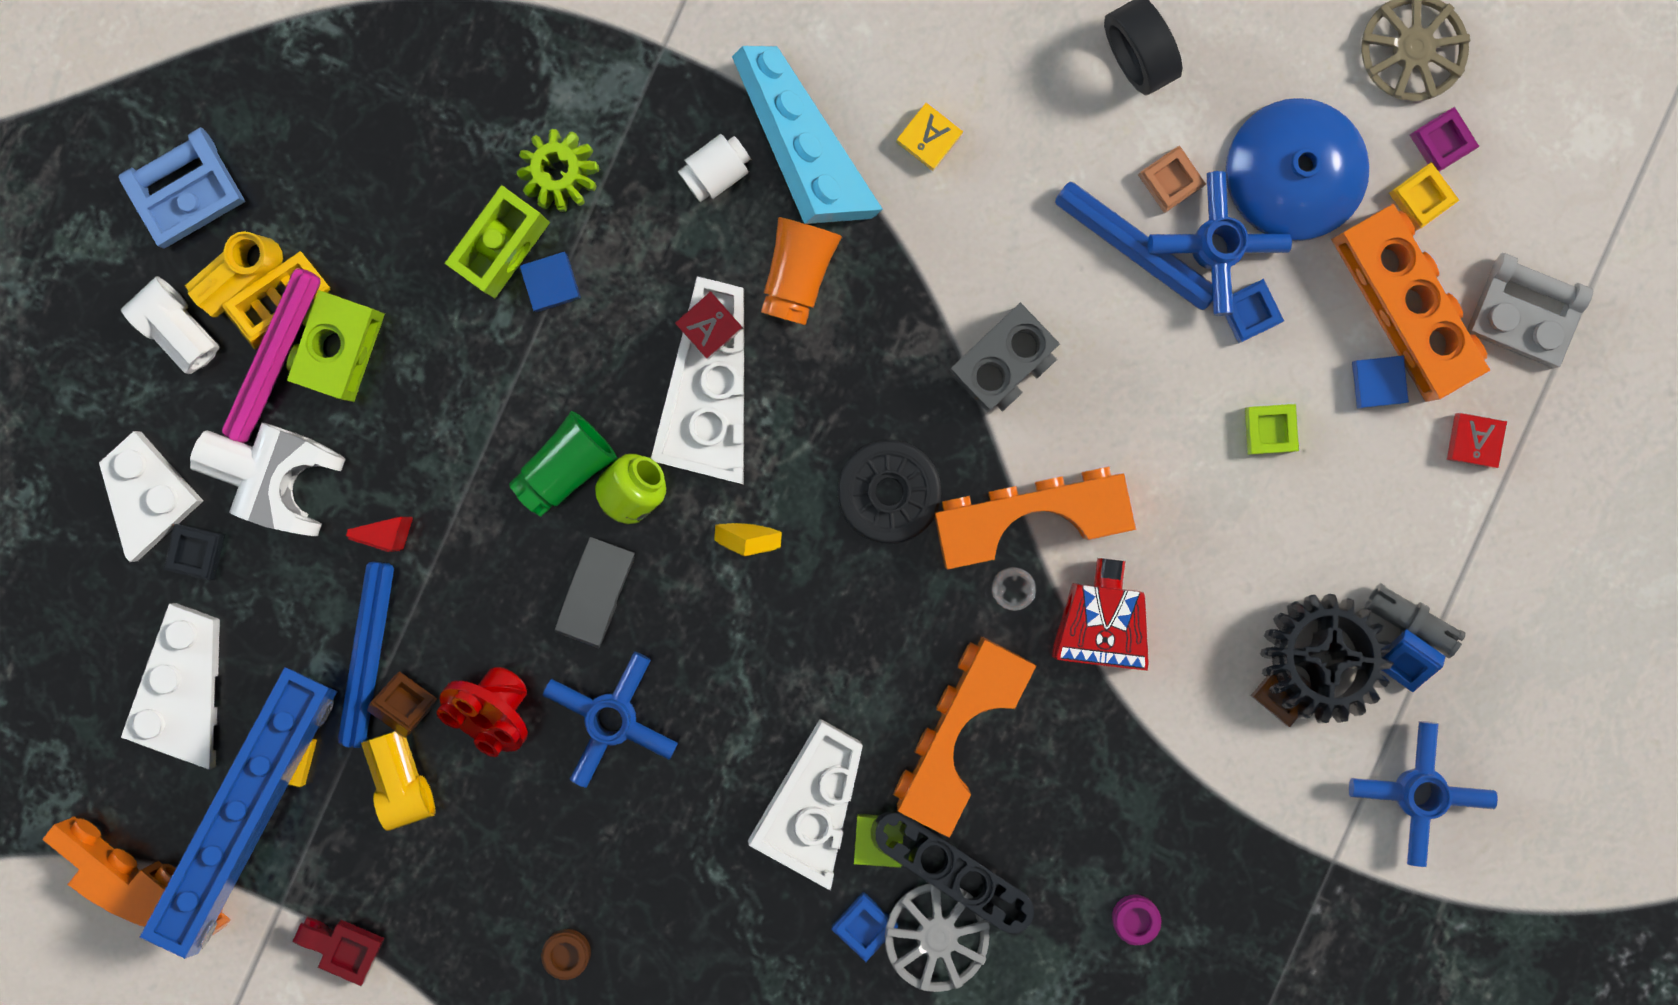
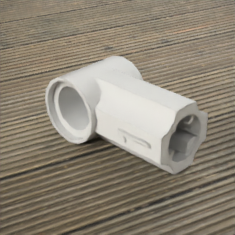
M156 276L121 308V312L140 333L149 339H154L184 373L192 374L206 366L215 357L220 347L186 311L188 304L169 283Z

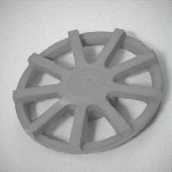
M931 884L919 886L909 891L897 902L888 918L885 930V945L888 958L895 971L916 988L932 992L958 989L976 974L987 959L989 922L975 914L977 923L955 927L954 923L965 907L957 902L947 917H942L940 890ZM960 888L965 898H973L972 895ZM927 892H931L933 914L929 918H926L911 902L915 897ZM904 907L920 923L917 931L894 928L896 920ZM980 931L977 952L958 943L957 939L960 936ZM893 937L916 939L918 946L898 959L894 949ZM952 951H956L973 960L969 967L960 975H958L950 955ZM922 954H926L927 962L922 978L918 979L911 975L904 967ZM938 958H941L950 980L930 982Z

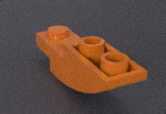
M74 816L54 824L42 840L79 869L67 885L106 911L145 927L176 868L157 861L141 870L138 869V864L134 857L124 850L111 847L100 838L101 832L87 820L77 819ZM222 910L207 938L225 928L231 919L224 915Z

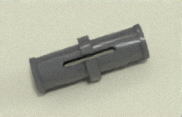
M1382 583L1377 585L1369 596L1372 602L1367 601L1365 608L1400 628V634L1406 629L1431 647L1444 654L1448 659L1453 657L1461 647L1462 643L1457 640L1463 641L1466 633L1429 613L1430 608L1421 602L1414 604L1386 588Z

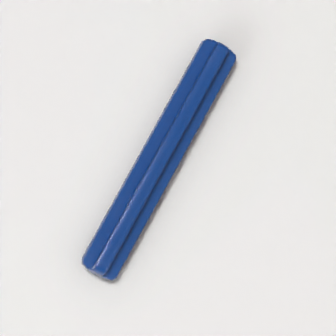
M1070 181L1060 191L1055 200L1059 208L1196 308L1205 310L1213 302L1212 283L1173 254H1150L1148 252V236L1083 188Z
M369 562L366 565L338 735V743L345 747L361 748V743L367 739L371 714L367 709L374 696L394 574V567L388 563Z

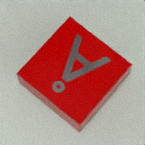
M1456 413L1446 460L1492 469L1499 468L1507 421Z

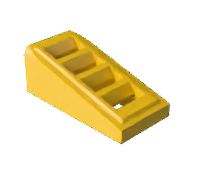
M301 251L222 304L227 316L254 350L259 348L274 313L271 315L260 300L267 295L277 307L281 295L275 288L281 283L286 288L290 276L296 268L314 273L321 281L318 290L326 293L330 291V287ZM250 308H253L262 320L256 326L245 314Z

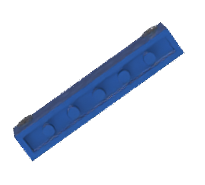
M286 667L283 669L142 931L140 938L184 959L199 954L200 950L206 946L217 926L216 920L317 729L324 724L329 716L337 691Z

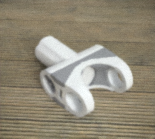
M261 423L253 447L208 430L204 431L192 449L190 469L238 487L230 509L231 514L267 528L308 536H318L322 524L308 518L309 514L302 511L295 503L292 493L294 481L299 473L306 468L314 466L341 471L345 458L310 438L270 424Z

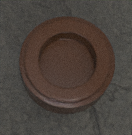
M562 929L555 932L549 937L542 949L541 960L545 970L551 976L560 980H570L579 976L590 960L591 949L589 942L584 935L573 929Z

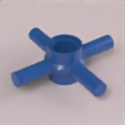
M1213 171L1206 174L1209 220L1199 227L1196 234H1150L1148 237V252L1150 254L1192 253L1195 261L1200 266L1211 270L1214 316H1227L1233 314L1231 267L1240 261L1244 253H1289L1292 247V238L1290 234H1248L1245 226L1240 221L1228 217L1226 172ZM1213 234H1217L1225 240L1227 253H1221L1214 247L1212 242Z
M634 652L614 692L601 695L594 700L553 679L547 684L542 696L584 716L586 730L591 736L570 777V780L575 784L587 787L607 746L620 744L626 739L668 760L671 759L678 743L636 722V712L630 703L651 661L650 658ZM611 707L620 713L622 717L620 730L608 731L602 727L599 721V713L602 708Z
M1419 721L1414 769L1402 773L1396 782L1351 778L1349 781L1350 797L1397 801L1400 808L1407 815L1411 816L1407 864L1417 867H1427L1431 819L1444 815L1450 806L1495 809L1498 802L1495 790L1448 786L1443 776L1435 771L1439 723ZM1428 782L1431 787L1429 799L1423 804L1416 805L1414 794L1417 787Z

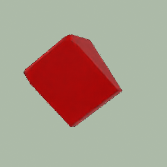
M397 517L348 529L346 536L349 540L387 552L400 551L404 549L413 517Z

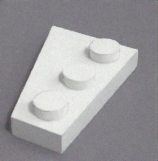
M177 603L168 605L121 738L206 769L216 767V750H213L214 725H217V707H214L215 677L218 676L220 619Z

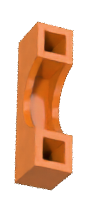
M1110 466L1081 472L1083 481L1065 485L1063 476L1035 482L1037 490L1035 492L1018 495L1016 486L988 492L990 501L972 505L970 496L942 501L944 511L934 513L945 568L952 569L995 560L999 540L1007 527L1021 516L1037 511H1047L1065 518L1076 528L1081 537L1087 540L1136 530L1124 473L1111 475Z
M981 637L978 645L970 642L958 664V668L964 672L956 688L948 685L936 708L937 711L943 714L934 730L927 727L923 732L915 749V753L921 757L913 773L908 770L903 772L893 793L894 796L899 798L897 802L898 812L949 838L971 796L969 788L959 777L954 766V746L961 729L970 719L986 710L996 708L1015 709L1036 668L1033 662L984 637Z

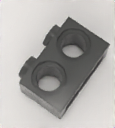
M1020 302L949 370V373L986 412H989L995 405L1003 412L1023 393L1017 385L1029 373L1037 379L1057 360L1051 352L1060 343ZM1027 333L1034 338L1036 352L1032 357L1023 358L1013 351L1011 342L1014 335ZM991 365L1001 372L1002 384L999 389L987 391L978 384L977 372L980 367Z

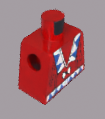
M1097 558L1094 585L1072 584L1052 649V657L1056 660L1148 671L1145 594L1141 591L1122 589L1126 561Z

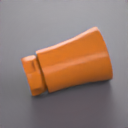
M778 217L776 243L770 273L764 293L768 295L764 300L761 312L806 325L810 311L809 307L814 308L825 272L842 236L808 224Z

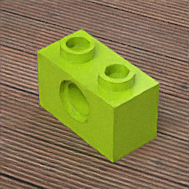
M501 185L445 264L480 290L496 298L550 222L541 213Z
M318 290L316 298L313 299L302 323L306 327L300 344L296 343L289 353L287 370L290 373L287 381L341 400L354 402L385 314ZM337 333L341 341L340 349L336 355L328 358L323 349L324 341L329 335Z

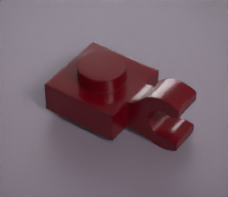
M307 917L304 924L301 923L292 942L323 954L317 968L362 986L368 977L385 938L344 920H340L335 930L332 931L323 922Z

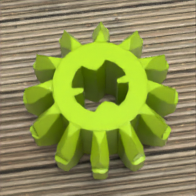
M551 129L548 134L549 143L547 144L538 135L531 138L533 145L537 148L535 153L528 150L520 151L519 156L530 166L518 169L517 176L521 180L529 181L525 185L523 192L529 198L539 195L537 204L541 208L547 209L555 200L557 209L560 212H566L568 197H571L577 205L581 206L585 203V200L578 191L581 188L595 191L597 185L585 176L599 172V165L594 161H586L592 155L593 149L589 144L578 146L579 137L576 133L569 132L562 141L559 132L556 129ZM561 161L568 171L567 173L561 171L564 177L555 180L548 172L550 168L556 170L553 164Z

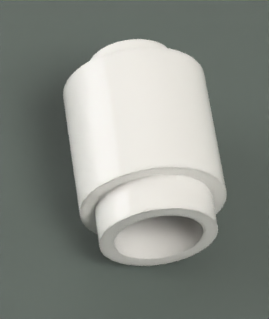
M719 134L684 161L687 165L681 168L678 173L698 201L702 202L708 196L714 199L748 174L749 171L744 164L751 160V158L735 136L727 141L722 134Z

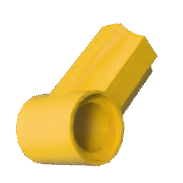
M246 231L237 232L227 240L223 252L185 285L188 295L198 307L206 311L211 317H218L224 312L223 303L282 264V250L273 239ZM257 244L260 250V257L257 263L250 267L247 259L248 251Z
M393 731L362 742L361 745L376 787L373 797L374 807L382 827L386 831H390L434 816L435 803L432 791L426 779L418 774L407 738Z

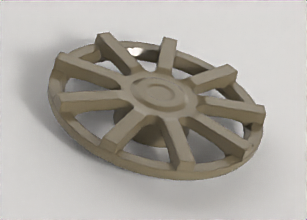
M1391 0L1374 13L1365 27L1361 53L1369 77L1382 91L1400 100L1424 101L1441 95L1462 76L1468 60L1469 42L1471 40L1470 34H1467L1462 20L1450 3L1446 4L1441 0ZM1411 4L1412 25L1410 28L1405 26L1393 9ZM1422 5L1440 12L1425 29L1421 25ZM1385 17L1398 32L1399 36L1398 38L1372 34L1379 20ZM1447 18L1457 36L1434 38V32ZM1370 44L1393 47V56L1373 66L1370 57ZM1459 45L1457 63L1455 64L1439 55L1436 49ZM1430 62L1435 63L1451 74L1438 87L1435 86L1428 66ZM1398 63L1403 67L1397 86L1393 88L1384 82L1378 73ZM1418 68L1426 91L1421 93L1404 92L1412 69Z

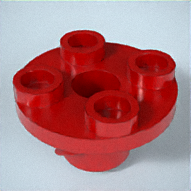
M502 667L491 668L479 685L466 681H452L447 684L440 694L441 706L436 712L439 719L449 727L460 728L472 737L474 745L488 756L497 757L501 751H516L522 746L528 736L526 725L516 712V709L527 694V688L522 679L508 669Z

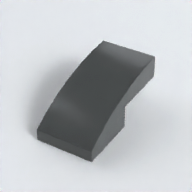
M590 537L555 627V633L600 648L616 610L617 600L634 561L635 553Z

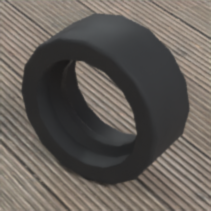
M1132 0L1105 15L1104 28L1111 50L1121 70L1137 91L1146 96L1182 76L1183 65L1176 41L1164 18L1149 0Z

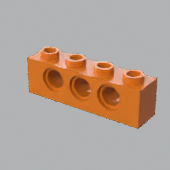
M1393 203L1331 240L1398 356L1404 355L1405 368L1424 401L1439 400L1489 372L1490 368L1485 361L1487 359V352L1479 338L1473 334L1470 335L1461 320L1463 318V310L1457 299L1450 293L1446 294L1438 281L1439 269L1434 259L1427 252L1422 253L1413 238L1415 228L1412 221L1405 212L1398 211ZM1384 249L1393 251L1398 257L1399 265L1396 272H1391L1383 266L1381 254ZM1408 290L1417 292L1422 299V308L1418 314L1410 311L1406 305L1405 297ZM1433 331L1441 333L1445 338L1446 348L1442 355L1435 353L1430 347L1429 339Z

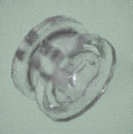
M1015 567L1006 568L1000 571L993 580V597L998 604L1006 609L1013 611L1024 609L1030 605L1035 597V581L1023 569ZM1009 576L1014 581H1016L1017 576H1020L1025 581L1021 587L1025 595L1017 602L1014 597H1011V602H1008L1002 596L1006 591L1002 582Z

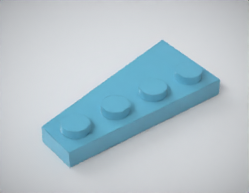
M742 46L732 58L804 224L864 220L875 217L883 208L778 46Z

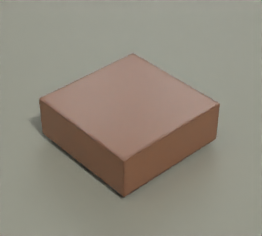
M1180 145L1138 174L1164 214L1206 185Z

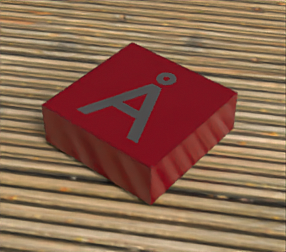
M711 291L675 322L707 360L744 329Z

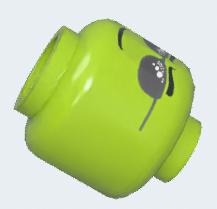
M625 454L599 476L595 485L596 498L602 510L615 521L624 524H636L663 502L666 494L664 473L661 467L651 458L638 454Z

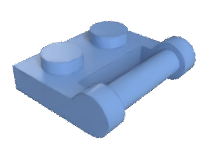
M202 127L188 134V141L140 169L130 168L119 174L122 186L155 243L164 249L246 202L218 155L214 142ZM198 157L202 161V166L154 194L150 195L148 193V186Z

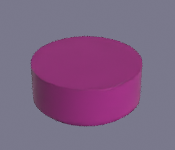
M1128 895L1119 900L1112 912V924L1118 936L1126 943L1144 945L1151 942L1158 935L1161 928V916L1157 907L1147 897Z

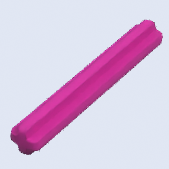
M296 268L293 271L223 425V434L233 441L246 443L250 440L321 284L320 278L308 270Z

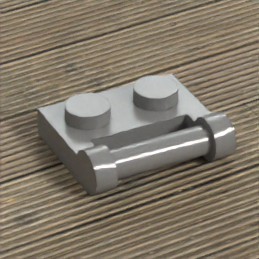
M1501 253L1492 267L1467 330L1470 335L1473 334L1482 340L1551 368L1561 367L1581 315L1592 299L1593 288L1580 283L1572 286L1518 264V258ZM1511 281L1563 302L1564 306L1560 315L1504 293L1507 282Z

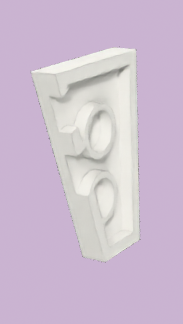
M819 719L749 837V846L831 891L834 877L833 869L837 851L841 846L843 824L848 802L851 801L863 747L862 743Z

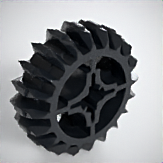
M1334 594L1324 595L1321 601L1316 595L1307 596L1304 598L1303 605L1298 601L1288 604V615L1284 613L1275 615L1273 620L1278 629L1265 631L1264 637L1273 643L1274 647L1261 649L1260 655L1264 658L1272 659L1273 665L1263 668L1262 674L1264 676L1276 675L1278 682L1271 685L1269 692L1278 694L1285 691L1287 694L1283 699L1282 707L1290 709L1299 703L1298 717L1301 719H1309L1314 714L1317 723L1325 724L1329 723L1331 717L1337 723L1349 720L1350 713L1354 716H1361L1366 713L1365 703L1375 704L1380 700L1374 687L1384 688L1390 683L1385 676L1380 674V670L1390 669L1394 664L1389 659L1381 658V651L1388 650L1391 643L1389 641L1378 642L1375 636L1383 630L1384 625L1377 623L1368 626L1366 622L1370 617L1371 610L1364 608L1354 613L1355 603L1350 598L1342 600L1338 605L1337 597ZM1311 621H1318V631L1313 632L1310 646L1294 648L1296 639L1302 629ZM1342 630L1349 636L1356 651L1351 650L1345 645ZM1327 650L1325 655L1330 654L1332 660L1343 662L1325 667L1327 662L1322 663L1320 657H1311L1310 655ZM1295 665L1307 671L1310 676L1311 687L1315 688L1316 692L1311 690L1302 681ZM1357 669L1351 686L1342 695L1334 698L1335 686L1340 685L1341 675L1344 670Z

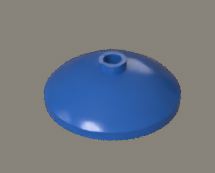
M1292 98L1281 100L1257 111L1236 133L1226 160L1227 187L1239 213L1257 230L1264 234H1290L1292 241L1311 240L1324 236L1340 227L1359 207L1369 181L1368 152L1363 138L1354 124L1334 107L1312 99ZM1300 156H1306L1311 159L1313 164L1311 171H1304L1299 167L1298 159Z

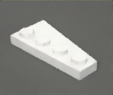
M697 276L689 310L711 291L744 328V288ZM744 329L709 360L705 358L684 333L682 334L651 456L652 460L657 463L744 484Z

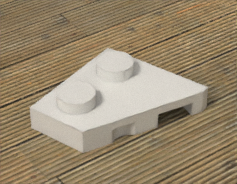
M133 431L99 462L123 551L129 562H137L173 529L174 524H179L203 502L201 497L142 432Z

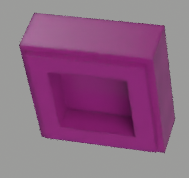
M1455 107L1410 134L1411 139L1426 163L1432 162L1439 172L1480 147Z

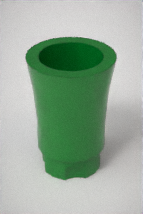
M571 411L553 436L521 468V473L509 485L519 501L531 512L541 517L553 505L558 506L594 474L615 462L617 456L607 441L590 423L579 414Z

